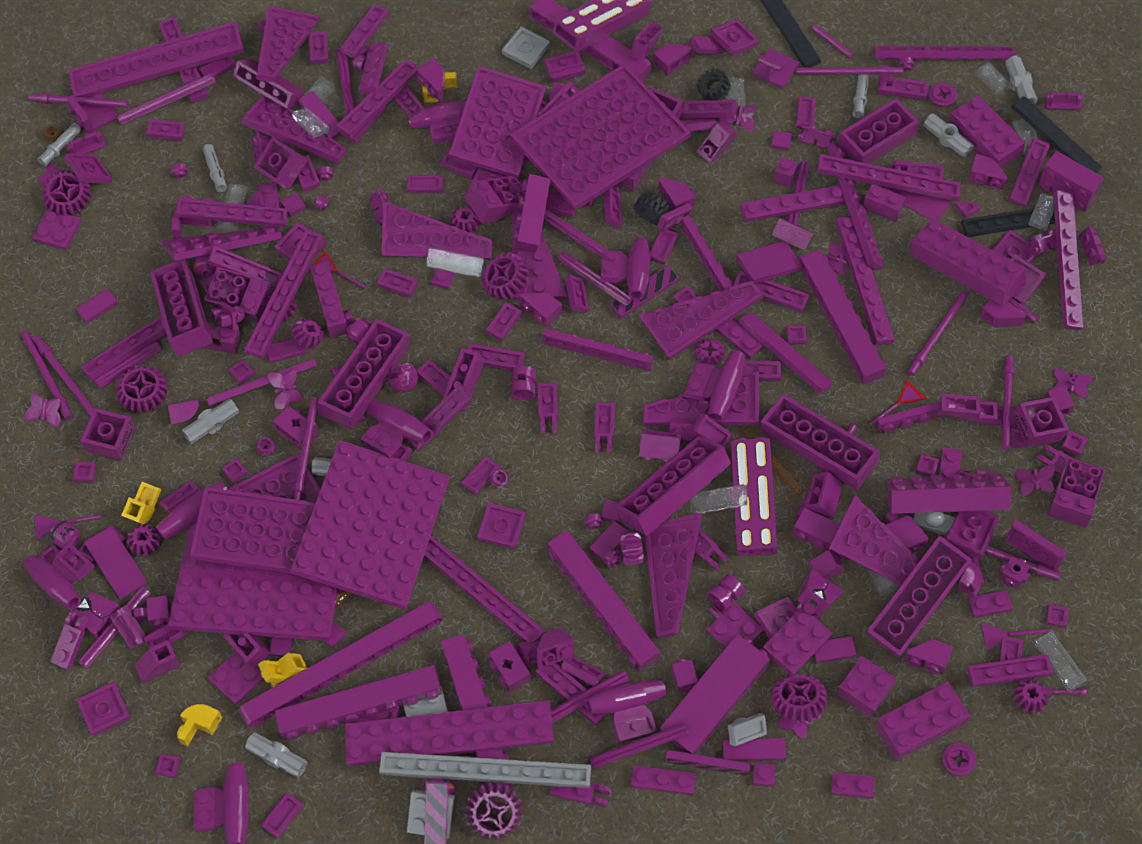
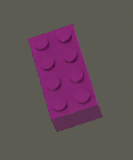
M979 96L951 112L948 124L955 125L958 133L974 144L973 150L977 154L994 158L1000 168L1022 155L1026 142Z
M895 98L840 132L838 145L844 149L845 153L853 161L869 164L916 135L919 121Z
M947 681L877 719L875 728L898 762L966 725L970 714Z

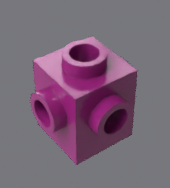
M1012 556L1009 562L1005 560L1000 569L1003 572L1000 580L1006 585L1018 589L1021 583L1026 584L1031 574L1028 573L1030 565L1022 558Z

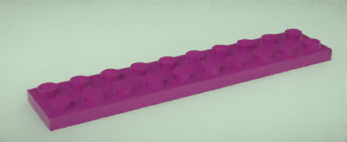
M231 22L70 69L69 75L74 97H92L100 93L102 94L244 52L237 22Z
M550 700L345 724L346 761L348 766L381 763L382 752L443 756L554 743Z

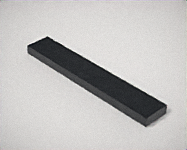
M760 0L804 68H811L820 64L821 59L783 1Z
M1025 96L1013 103L1011 108L1060 153L1095 173L1100 171L1102 166Z
M1054 205L963 219L961 220V225L965 236L974 237L1055 224Z

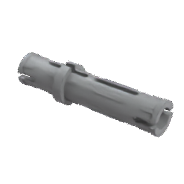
M858 74L856 95L853 98V116L855 118L864 116L870 74Z
M72 123L53 144L47 146V150L37 158L38 162L46 167L55 157H58L64 147L69 144V141H72L82 131L79 125Z
M211 144L204 145L202 151L210 169V178L215 184L216 191L224 192L227 185L214 147Z

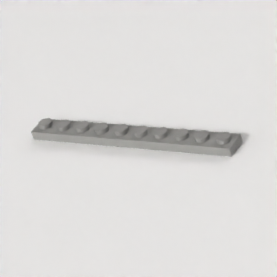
M382 752L379 773L380 775L590 788L591 765Z

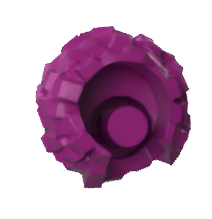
M411 363L399 364V366L392 365L388 373L390 385L397 392L410 391L417 384V371Z

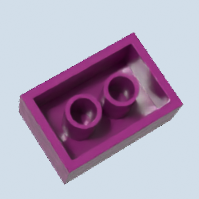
M1056 151L1045 164L1039 186L1051 193L1057 190L1073 193L1074 208L1086 212L1097 198L1104 178Z

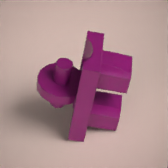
M219 302V308L210 310L212 321H218L220 327L228 326L232 330L239 329L236 323L240 322L245 314L241 307H230L225 302Z

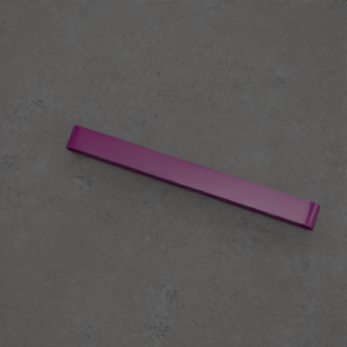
M427 602L246 702L238 711L247 727L253 728L275 716V710L297 704L311 696V694H315L329 686V684L331 685L435 627V625L443 621V617L433 602Z

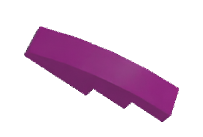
M941 394L942 413L976 423L1002 427L1003 407L997 406V402L980 401V397ZM1012 407L1010 428H1013L1015 425V420L1012 415L1014 413V408Z

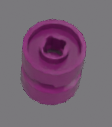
M529 366L513 368L512 398L516 400H532L535 398L536 370Z
M727 574L719 581V585H715L707 592V596L719 610L726 611L733 605L732 600H738L745 593V589L734 576Z

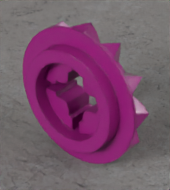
M937 83L929 90V100L933 101V105L938 104L939 107L953 105L957 99L956 89L948 83ZM940 91L943 95H946L945 99L940 96Z
M703 338L700 343H697L695 356L702 364L716 365L725 356L724 345L719 342V339L716 341L712 338L706 340ZM709 346H711L712 348L711 357L709 356L708 351H706L708 350Z
M960 743L952 744L944 751L942 757L943 766L946 767L948 773L955 774L956 777L966 776L975 768L976 756L967 745ZM959 753H961V760L965 762H962L961 765L957 767V761L953 759H956Z

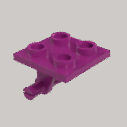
M769 48L764 56H760L759 63L752 72V75L783 89L800 62Z

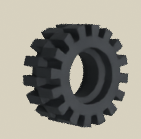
M713 68L711 72L705 71V75L702 73L700 75L702 79L698 78L697 80L699 82L697 83V89L702 98L706 101L719 100V98L725 99L724 95L728 96V91L731 90V83L724 71H720L717 68L715 71ZM719 82L715 88L709 89L713 83Z
M651 192L642 193L634 204L636 214H640V218L643 217L644 221H649L650 224L653 223L654 225L659 224L661 215L669 212L668 205H665L666 202L662 201L660 196L656 197L654 193L652 195Z

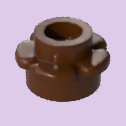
M54 125L48 126L44 130L45 140L48 142H55L62 135L61 130H58Z

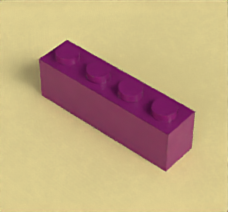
M251 58L237 61L233 77L286 109L299 106L298 99L302 98L303 89L281 76H278L275 82L256 79L258 62Z
M529 174L527 180H523L521 190H524V195L520 197L518 207H521V212L517 213L515 222L518 224V229L514 230L512 239L515 241V248L536 252L538 249L550 178Z
M328 261L310 266L330 337L333 338L347 334L346 319Z

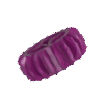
M66 169L65 173L61 171L58 172V175L52 173V179L47 178V183L43 184L44 189L41 190L42 200L46 208L50 209L51 212L56 211L57 215L63 213L66 216L68 213H71L74 216L75 211L81 213L80 208H86V203H90L89 197L92 195L90 184L81 183L73 171L69 173Z
M502 252L501 256L496 255L494 260L490 259L489 265L485 264L486 269L482 270L483 276L480 277L482 287L488 295L500 301L503 298L508 301L510 296L514 298L516 293L520 294L521 288H525L524 283L529 282L527 277L530 274L528 265L523 258L516 253L508 252L506 254Z
M142 364L141 368L135 365L134 370L128 369L127 374L122 373V379H118V385H116V396L125 409H130L133 413L138 410L142 414L144 409L149 413V408L152 407L156 410V404L162 405L161 399H166L165 393L168 392L167 381L162 372L160 373L157 368L153 369L151 365L146 368ZM146 379L154 381L155 384H152V382H147ZM127 394H132V396H137L138 399L132 398V397L128 396Z
M796 673L792 677L788 674L787 679L781 677L780 682H776L775 688L772 690L771 703L774 711L778 712L779 717L784 716L785 721L792 719L793 724L796 721H800L803 724L804 720L811 722L812 718L818 719L819 714H823L824 708L827 705V693L824 685L821 684L819 679L814 680L813 675L806 677L805 673L802 676ZM813 696L815 699L810 701V697Z
M490 782L488 784L489 789L481 785V793L476 789L473 791L476 798L469 796L468 800L472 804H466V809L470 810L466 813V818H471L468 821L469 826L475 825L472 829L474 833L480 830V837L487 833L488 840H491L492 835H495L496 840H499V834L502 833L506 838L508 837L507 830L511 833L515 831L512 825H520L517 819L522 818V813L517 811L522 810V805L517 804L520 802L519 797L513 798L516 794L514 790L507 793L509 790L508 785L504 786L502 790L501 783H497L496 788H493V784ZM490 796H499L507 801L495 802ZM485 799L487 807L481 811V814L477 815V807ZM490 804L492 808L495 807V810L498 808V819L496 815H493V812L490 814ZM511 807V815L503 823L501 815L507 811V808ZM491 820L496 826H488L481 821Z

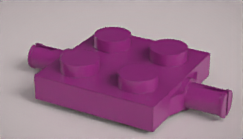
M736 602L723 612L715 607V605L708 609L716 619L707 628V632L724 649L738 634L740 637H747L753 643L752 646L759 650L755 645V641L764 630Z

